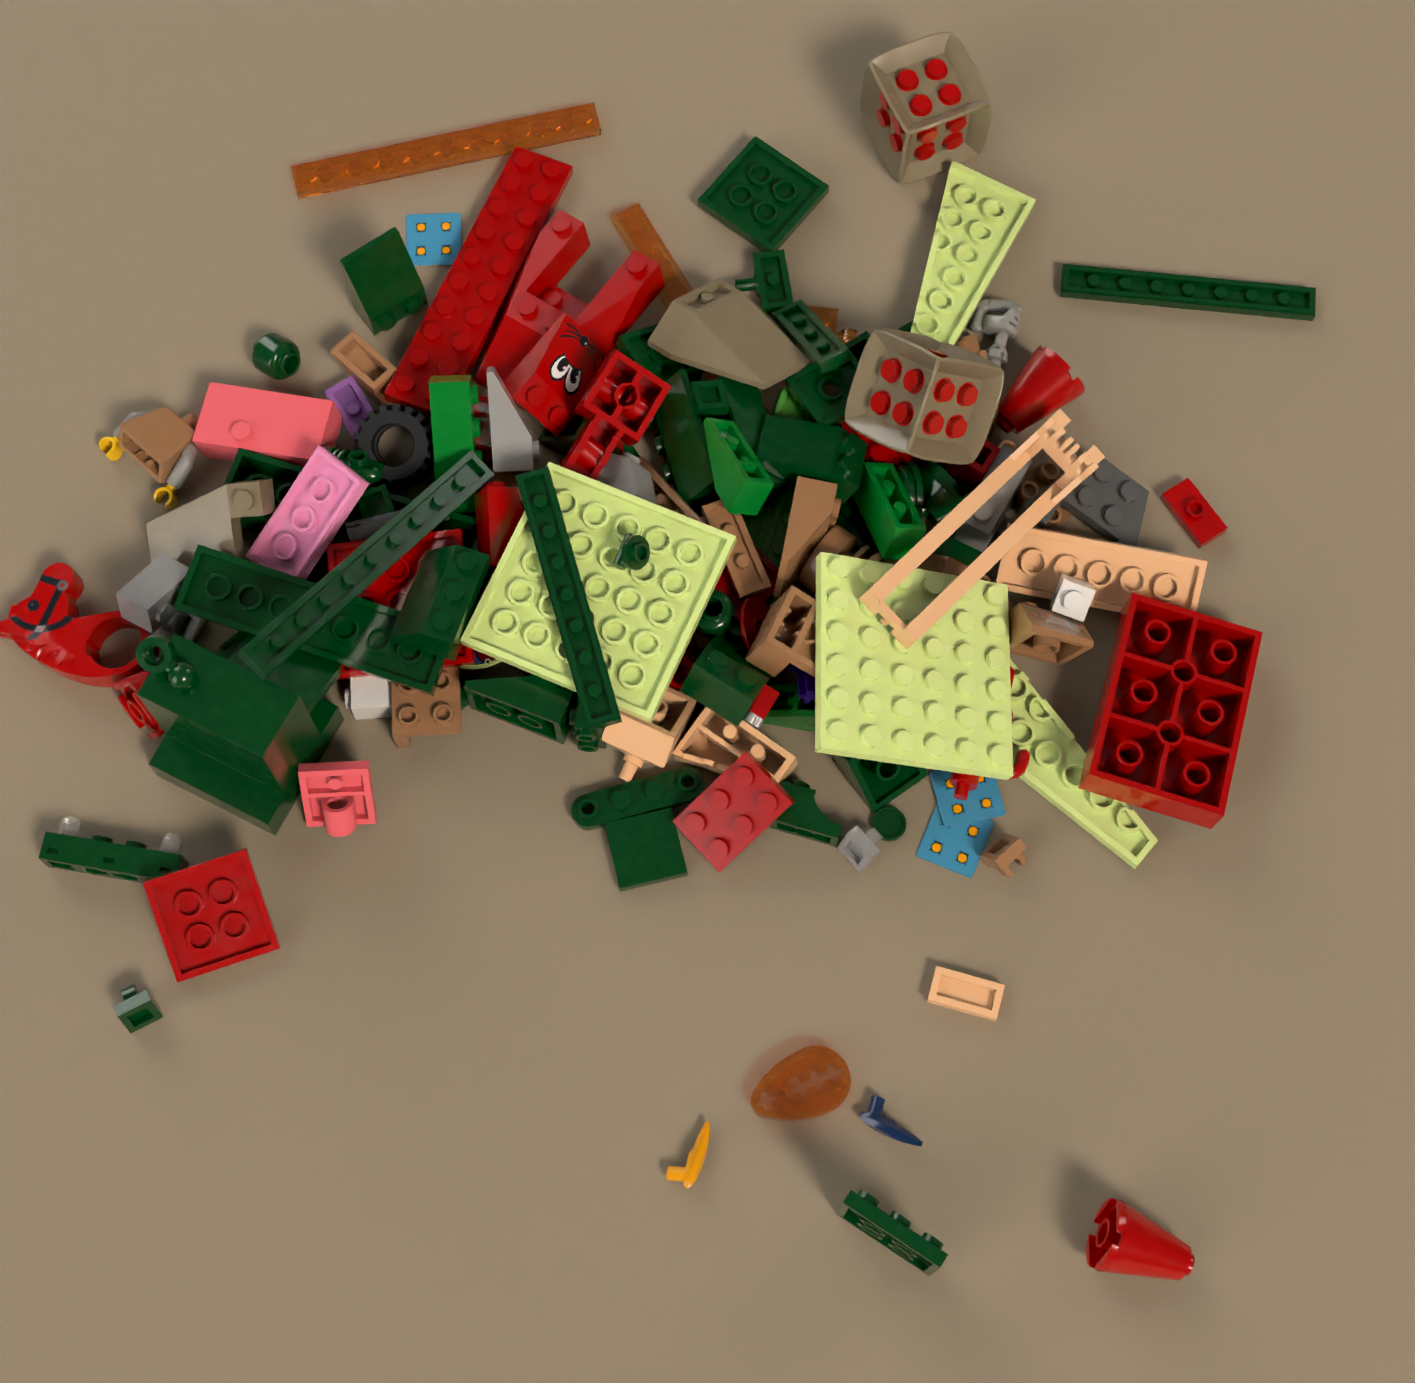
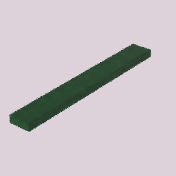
M1063 264L1061 268L1059 297L1313 321L1315 317L1316 288Z
M549 467L516 475L587 730L589 732L622 722Z

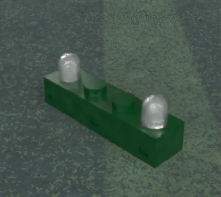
M73 815L62 819L58 833L45 832L38 857L48 867L143 883L145 880L189 866L187 860L180 855L183 841L177 833L166 834L162 838L159 851L146 849L147 845L136 841H126L125 845L113 843V839L101 835H92V839L81 838L79 835L82 823L78 817Z

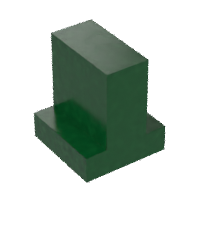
M174 633L171 641L176 649L175 661L177 663L186 662L191 664L197 672V682L187 691H178L169 684L168 673L165 671L159 673L150 672L137 692V696L166 734L148 763L157 776L276 836L301 793L298 778L299 764L319 763L344 721L339 707L321 699L309 714L300 695L266 678L262 680L257 674L229 661L228 658L232 655L231 653L219 648L215 654Z

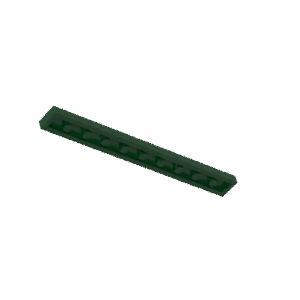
M470 450L241 648L237 655L264 680L494 476V473Z

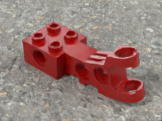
M614 350L605 358L574 412L585 418L587 422L559 466L596 480L602 468L605 467L611 457V453L618 441L628 447L639 442L672 386L618 350Z

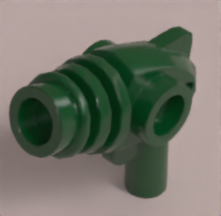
M324 447L367 482L374 483L381 479L384 464L374 462L368 458V454L365 451Z

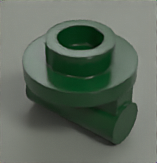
M626 533L612 565L620 570L642 569L647 564L650 556L647 540L643 536Z

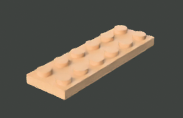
M1008 522V523H1007V528H1008L1012 523ZM1033 527L1000 559L996 583L1007 584L1009 592L1051 599L1061 573L1094 585L1096 592L1090 604V607L1121 613L1123 606L1133 592L1196 612L1208 561L1197 557Z

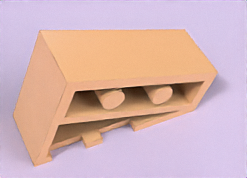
M707 707L704 708L671 753L676 761L722 774L748 750L780 785L782 781L787 780L798 765L794 755L744 720H742L739 726H736Z

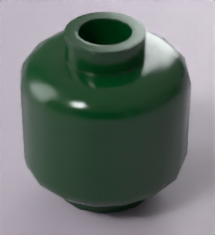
M268 333L263 335L254 344L252 352L254 367L267 376L276 380H284L294 375L301 364L300 351L293 341L276 333Z
M719 590L713 591L695 629L698 634L703 637L714 638L716 635H723L729 630L732 625L734 607L726 594Z

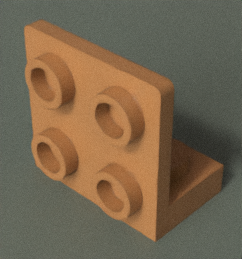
M443 667L433 696L391 682L392 736L397 748L411 747L412 736L460 734L462 732L461 685L458 667Z

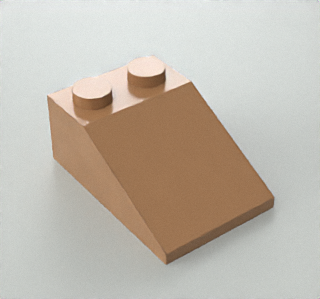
M797 476L773 596H782L801 574L805 563L816 546L835 527L841 504V498L835 497L838 484Z

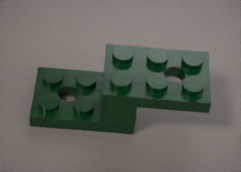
M913 320L897 330L910 332ZM867 331L845 343L852 360L842 364L839 369L822 374L811 363L785 379V386L813 423L837 426L845 421V408L849 391L863 349L870 337ZM826 385H834L838 387L840 393L836 396H827L822 392V388Z

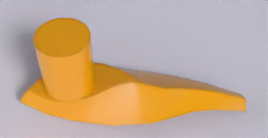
M706 1121L700 1130L694 1147L688 1154L686 1167L668 1166L667 1180L684 1182V1187L687 1189L696 1181L701 1172L708 1148L709 1122Z

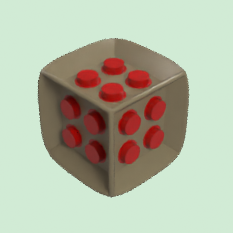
M952 32L931 34L892 48L873 58L865 68L860 98L864 122L878 153L896 181L899 183H910L949 170L953 161L963 164L982 151L987 140L992 116L988 91L965 47Z
M889 328L875 329L863 349L853 378L845 408V422L861 435L892 450L934 462L957 465L970 464L979 455L989 433L1002 394L1004 370L982 356L956 345L939 342L928 336Z

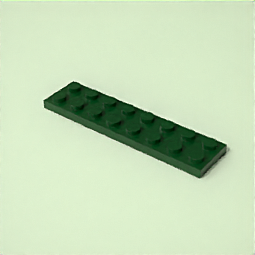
M198 544L173 608L177 611L257 636L317 583ZM359 597L352 601L297 650L432 696L446 661L445 658L389 641V636L400 611Z

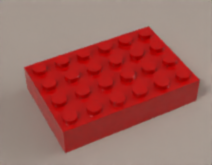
M1132 592L1121 610L1078 788L1212 829L1225 814L1263 632Z

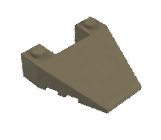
M272 478L226 484L146 523L151 563L161 554H164L189 567L198 544L245 560L240 517L263 516L274 513L276 506Z

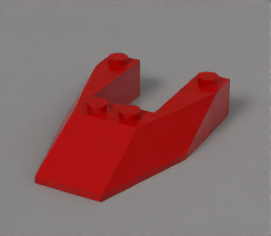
M559 209L540 231L518 274L475 374V383L488 390L487 367H495L504 382L563 312L609 354L617 345L616 342L619 336L628 332L665 287L660 263L633 250L589 304L557 287L558 283L591 246L584 222ZM515 401L518 408L522 409L523 411H526Z

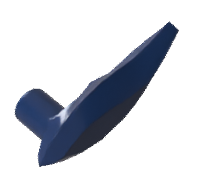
M871 1096L868 1111L859 1114V1117L866 1125L894 1140L922 1146L923 1141L915 1135L899 1127L893 1120L881 1116L885 1099L879 1096Z

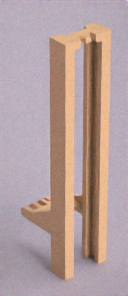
M1061 409L1041 425L859 598L874 616L879 612L883 617L881 623L884 626L890 624L894 628L890 633L905 649H908L926 633L1055 505L1099 467L1098 463L1105 458L1095 445L1078 457L1076 452L1080 445L1076 443L1072 446L1071 443L1074 441L1072 437L1067 438L1065 441L1062 440L1061 436L1066 432L1064 427L1071 420ZM1043 449L1065 473L906 626L883 600L1032 457Z

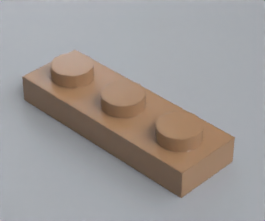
M721 500L702 506L701 513L707 525L736 536L737 542L725 565V570L738 600L740 601L770 590L771 583L742 515L729 513Z

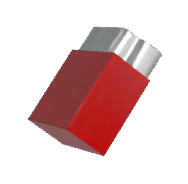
M765 684L744 721L758 730L780 693Z

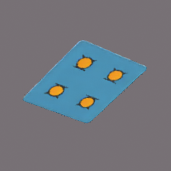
M460 213L410 214L406 216V249L414 266L453 264L461 249Z
M937 770L930 773L945 827L1000 817L1006 814L996 778L980 776L977 789L969 791L967 800H959L954 798L955 787L950 783L952 772Z
M937 803L916 855L938 866L972 878L980 860L979 854L985 847L994 822L990 819L945 827Z

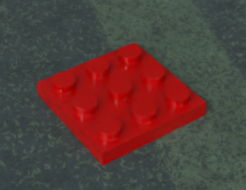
M247 847L143 882L177 983L280 949V943Z

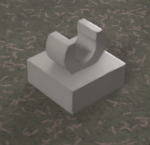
M857 825L847 832L837 849L861 873L871 865L879 854L880 850L876 843L883 837L874 827L864 833Z

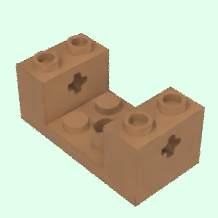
M791 586L771 605L745 660L773 677L791 663L815 678L816 600L796 587Z

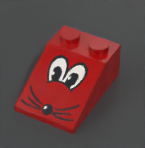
M563 312L503 383L512 398L522 408L558 437L577 415L574 412L576 406L609 354Z

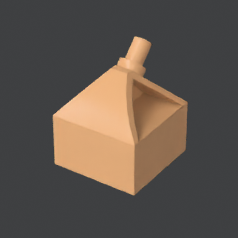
M668 687L652 723L619 710L622 722L605 727L601 738L602 741L625 753L623 758L625 764L618 778L631 782L637 768H641L644 762L664 768L672 755L671 753L687 730L697 701Z

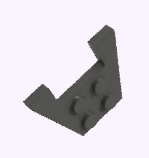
M1103 459L1098 463L1099 467L1074 488L1036 524L1038 527L1043 528L1058 506L1062 505L1111 542L1137 546L1149 491L1106 459ZM1050 486L1024 503L1018 512L1023 514Z

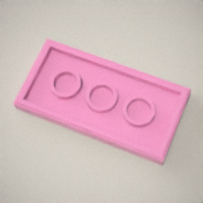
M318 445L245 557L253 563L306 580L370 483L326 448Z

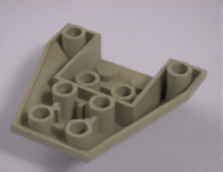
M719 278L673 300L648 339L649 347L671 360L763 390L810 365V360L759 305L742 291Z

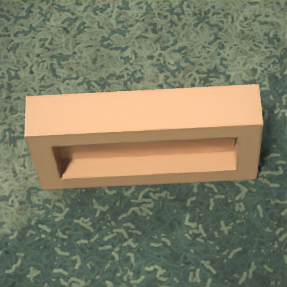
M936 966L927 1002L996 1021L1005 985Z

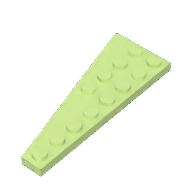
M1010 659V666L1015 670L1011 688L1013 764L1019 750L1026 749L1030 753L1028 767L1019 778L1128 865L1136 869L1158 842L1157 838L1134 809L1131 810L1126 803L1078 788L1086 753L1076 742L1074 734L1047 700H1043L1029 683L1030 679L1023 671L1021 672Z

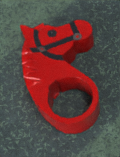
M57 562L48 566L43 571L33 593L17 605H11L8 619L0 622V637L14 640L26 654L44 667L62 677L94 687H114L120 680L144 671L138 664L136 657L127 665L119 668L102 667L99 664L101 663L100 653L97 652L101 650L105 640L118 630L126 628L137 629L141 633L142 640L154 635V633L152 634L122 618L120 611L79 617L76 601L84 589L82 578L65 563ZM155 646L153 651L154 654L158 657L159 647Z

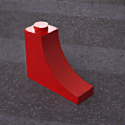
M504 482L487 483L486 487L474 494L478 551L489 555L491 573H494L524 513L518 487H506Z

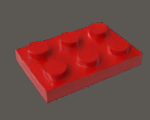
M747 750L673 820V823L715 869L720 872L783 814L795 800Z

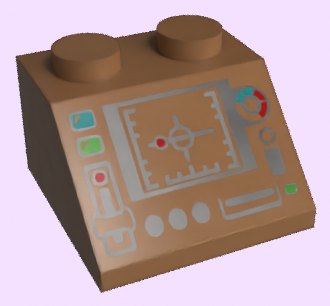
M1020 602L1009 609L1010 653L1061 666L1093 648L1094 640L1079 620L1054 611L1037 608V605L1031 602Z

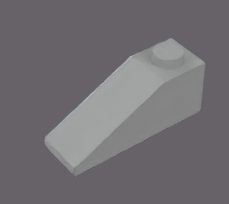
M487 367L493 472L534 470V460H540L539 440H532V431L495 367Z

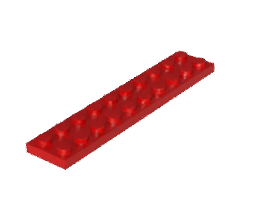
M515 146L384 392L386 401L411 407L431 417L429 395L431 376L469 375L507 302L518 274L540 231L549 221L573 174L572 165Z

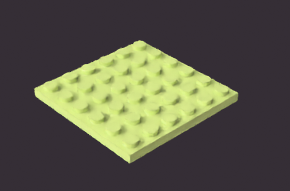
M548 462L547 466L550 470L618 708L622 712L652 723L737 542L736 536ZM524 511L460 642L466 647L577 692L527 515ZM626 533L643 536L649 544V560L640 570H620L612 565Z
M820 552L816 556L815 752L1003 780L1013 777L1008 585L979 580L926 633L908 649H905L890 633L894 628L890 624L884 626L881 623L883 617L879 612L874 616L859 600L894 564ZM915 569L883 601L907 626L958 576Z

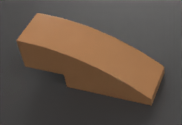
M352 331L330 350V354L349 376H353L356 383L378 406L384 404L393 405L392 402L385 400L384 392L397 368L355 331Z

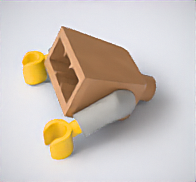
M161 407L152 411H134L113 432L115 435L113 438L107 436L99 441V448L104 453L107 452L106 457L110 461L118 460L122 456L123 451H125L160 484L166 481L168 483L167 486L158 488L154 493V499L159 504L165 495H169L165 508L171 510L177 505V496L174 492L183 486L198 454L192 438L199 417L194 413H189L180 418L168 407Z

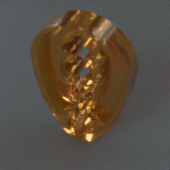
M823 1046L805 1047L777 1063L761 1079L751 1095V1109L760 1118L779 1122H798L828 1115L836 1111L844 1103L851 1085L849 1068L844 1059L830 1048ZM831 1065L834 1070L840 1069L842 1071V1074L838 1077V1083L834 1084L831 1079H827L822 1082L821 1090H817L815 1086L806 1088V1096L800 1097L798 1092L791 1093L790 1091L794 1087L795 1079H799L801 1083H806L811 1078V1072H816L817 1076H823L827 1073V1066ZM766 1092L769 1097H777L784 1094L773 1102L772 1110L767 1111L765 1106L759 1107L757 1105V1102L761 1100V1093Z

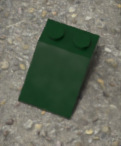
M396 227L391 228L340 259L353 307L374 336L382 331L392 329L399 320L408 315L418 313L428 303L424 286Z
M766 415L762 421L755 455L764 469L794 486L796 485L797 476L838 484L835 497L841 498V507L860 487L867 442L841 427Z
M726 632L723 635H716L708 643L693 664L680 691L734 725L739 726L772 675L746 661L745 658L749 652L746 644L729 632Z
M536 675L466 681L464 689L471 709L564 745L572 727L569 722L571 704H577V692Z

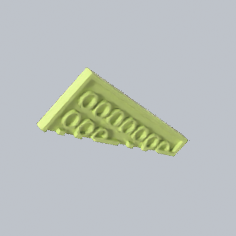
M952 162L912 322L911 333L956 345L1032 211L1036 199L960 163Z

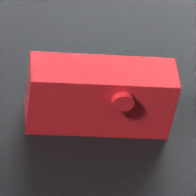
M210 382L192 442L206 458L233 462L238 449L241 448L304 467L318 445L322 447L336 446L343 416L334 401Z

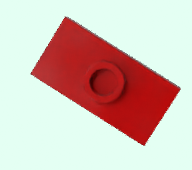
M1189 478L1162 493L1160 499L1199 549L1224 534L1228 529Z

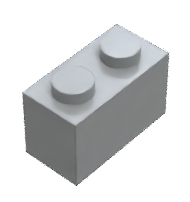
M161 554L116 593L121 617L153 634L177 612L173 607L189 567Z

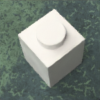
M1061 573L1049 603L1051 611L1084 622L1096 592L1094 585Z
M375 676L350 678L351 688L345 689V704L347 709L352 710L356 720L392 717L390 681Z

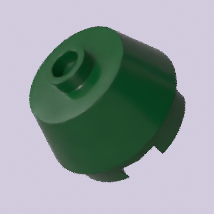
M927 460L922 466L918 465L922 477L924 495L922 516L926 518L930 514L937 522H940L969 494L965 492L961 496L963 491L957 482L939 464L936 466L934 461Z

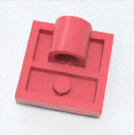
M369 760L299 764L298 778L307 827L325 826L326 832L330 836L344 837L353 833L359 824H376L377 812Z

